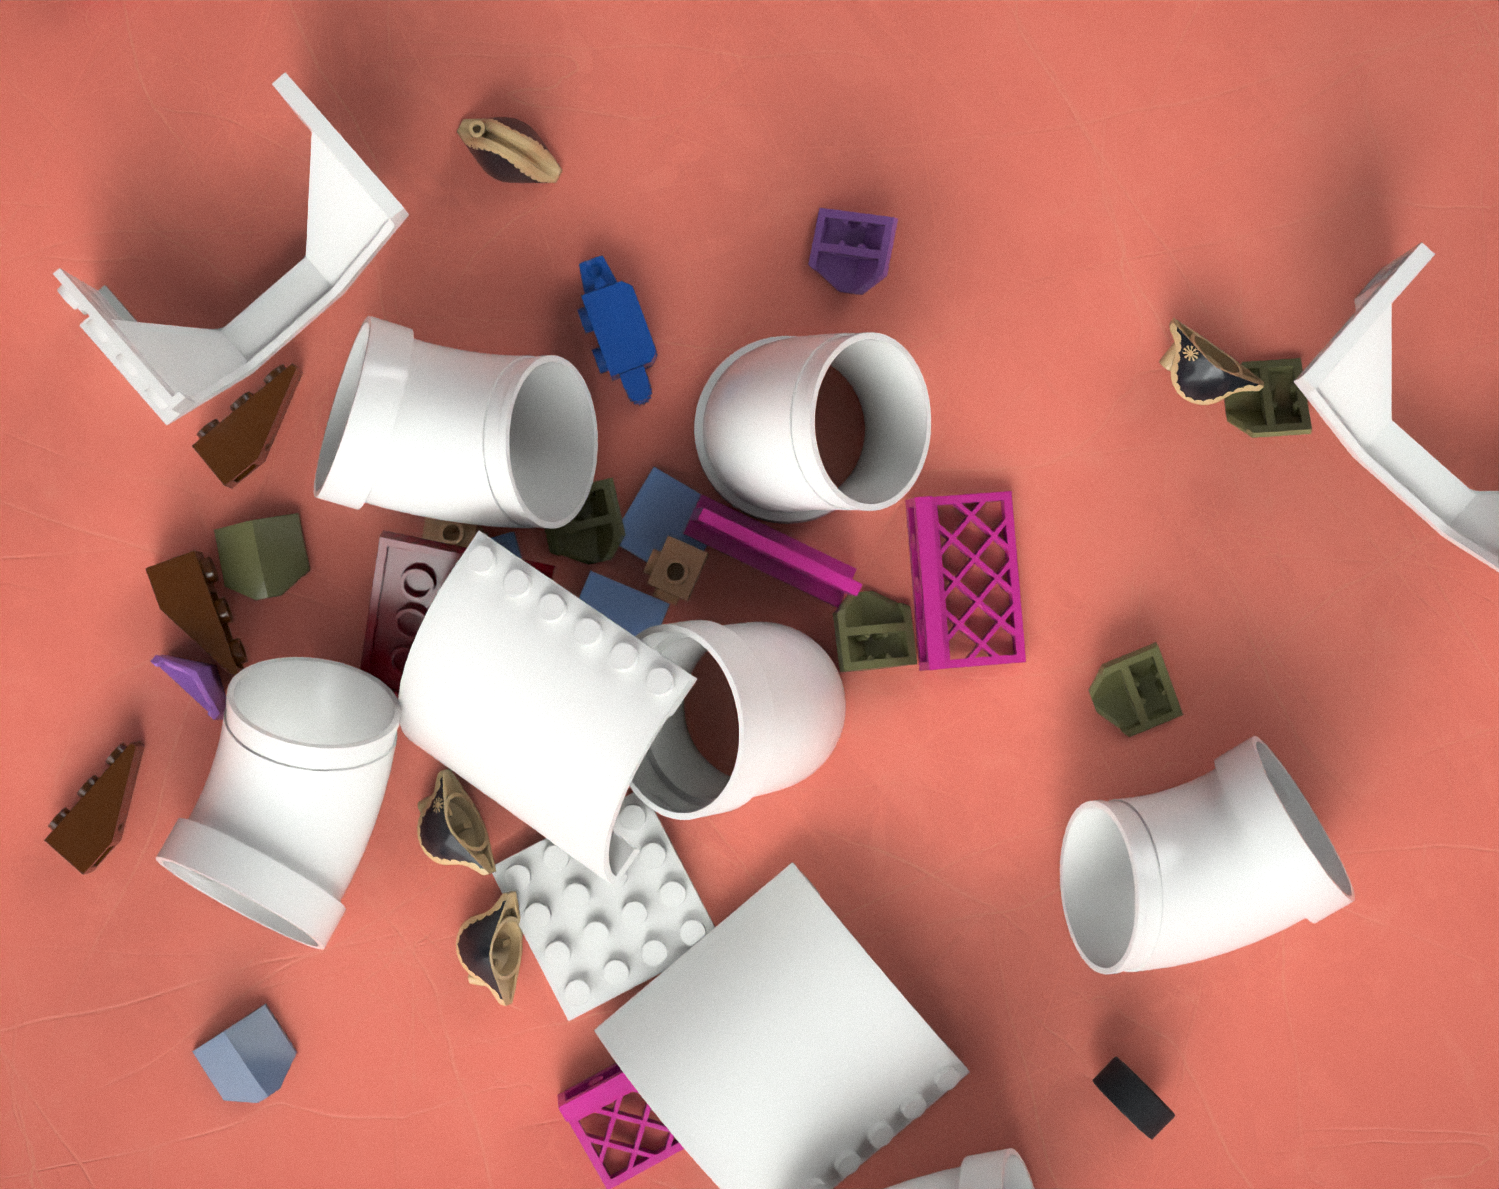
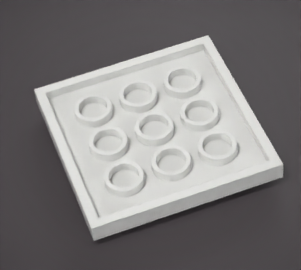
M634 792L624 797L613 831L640 851L616 887L547 838L495 864L496 872L492 873L502 894L516 891L521 917L519 927L568 1021L662 973L715 928L656 812L638 798Z

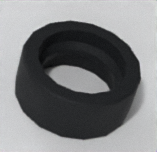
M1114 1057L1093 1079L1098 1089L1150 1139H1153L1175 1117L1174 1112L1118 1057Z

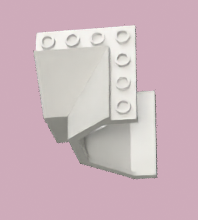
M286 72L274 81L272 85L312 132L306 255L230 323L218 329H204L137 322L107 286L104 285L101 289L96 290L61 268L53 273L62 284L57 291L74 310L78 308L84 315H89L79 326L166 425H169L243 380L261 367L349 289L409 216L400 202Z
M1421 242L1384 266L1354 299L1356 312L1295 379L1294 383L1355 460L1442 537L1499 572V491H1475L1469 489L1392 421V303L1435 255L1434 252Z

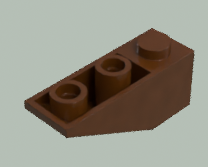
M293 363L287 368L282 364L272 370L264 378L263 381L266 385L254 395L251 392H247L239 397L230 406L233 411L221 422L217 419L212 420L197 433L199 440L192 447L224 486L229 488L235 487L266 461L303 374Z
M192 551L145 568L160 610L231 675H236L243 670V663L248 662L246 651L240 638L233 639L228 623L233 621L232 612L225 597L219 599L214 582L219 581L212 559L210 557L204 558L203 552Z
M140 741L131 742L128 746L125 743L120 744L107 758L106 763L110 767L100 778L95 775L92 776L77 793L81 797L79 802L71 811L67 808L61 810L48 825L52 832L44 841L83 875L93 872L122 839L145 747Z

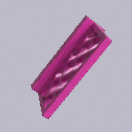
M1012 491L935 497L923 496L905 500L919 671L1026 662ZM1001 501L1002 520L992 531L975 515L985 502ZM967 503H976L971 510L967 509L963 505ZM953 505L965 516L952 533H949L939 524L937 506ZM970 521L988 536L974 554L956 539ZM1002 529L1004 534V540L998 536ZM940 534L946 539L942 545L940 543ZM992 541L1005 551L1006 562L997 573L979 559ZM951 544L969 559L955 577L942 566V554ZM973 564L991 578L990 582L978 596L960 582ZM1006 571L1008 583L1001 578ZM943 576L950 582L945 589ZM996 584L1009 594V605L1000 616L983 602V599ZM954 587L972 601L971 605L959 619L946 609L945 598ZM977 607L995 621L981 639L964 625V622ZM1009 615L1011 617V626L1005 621ZM947 619L953 624L952 628L949 631L947 626ZM1000 626L1012 636L1013 655L999 656L986 644ZM960 630L976 646L965 659L950 660L949 641ZM981 649L989 655V657L975 658Z
M700 495L682 533L837 608L845 594L857 596L863 585L852 579L857 570L856 568L704 495Z
M617 1063L557 1095L558 1108L565 1121L571 1125L606 1189H612L684 1149L677 1139L673 1141L674 1136L661 1121L648 1118L651 1108L647 1103L642 1116L619 1110L623 1096L632 1091L639 1092ZM615 1101L613 1109L605 1107ZM593 1112L610 1116L604 1137L587 1133L580 1120ZM616 1118L639 1124L633 1145L610 1139ZM645 1126L669 1132L665 1146L656 1151L639 1147ZM593 1143L601 1145L599 1154ZM607 1147L631 1153L627 1166L610 1175L603 1162ZM637 1155L644 1156L643 1158L635 1161Z

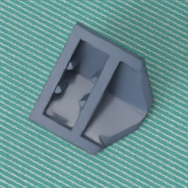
M264 1004L192 1051L224 1101L259 1103L281 1088L297 1054L296 1049L267 1004Z

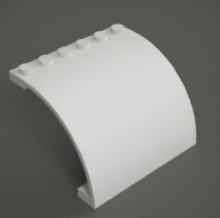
M478 531L437 593L411 646L400 682L398 704L401 706V718L399 724L403 733L410 741L616 887L640 851L613 831L619 809L649 747L667 718L674 715L697 678L481 531Z
M793 862L594 1030L642 1098L682 1147L720 1189H833L970 1073L964 1063L935 1033L821 898L820 893Z

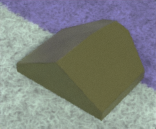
M1301 358L1242 362L1241 365L1264 381V387L1260 391H1242L1224 398L1227 422L1252 438L1311 434L1312 426L1308 401L1294 383L1295 379L1303 372Z
M613 478L592 483L583 507L569 523L559 528L545 529L550 553L558 556L563 555L588 565L613 558L626 535Z
M299 513L255 519L214 530L225 587L254 600L283 595L302 576H305L310 571Z
M874 591L859 592L857 596L847 595L833 613L840 672L867 671L917 664L910 606L904 603H897Z
M1156 642L1102 664L1088 690L1096 712L1120 728L1128 737L1183 715Z

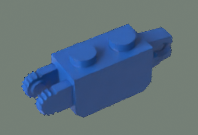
M603 256L584 261L579 264L585 292L581 297L585 307L579 308L577 311L585 333L594 331L600 347L592 349L599 371L601 374L609 371L612 381L621 378L627 396L631 399L630 402H634V405H645L646 402L649 403V399H652L651 395L653 394L645 369L654 365L658 354L634 288L623 281L617 282Z

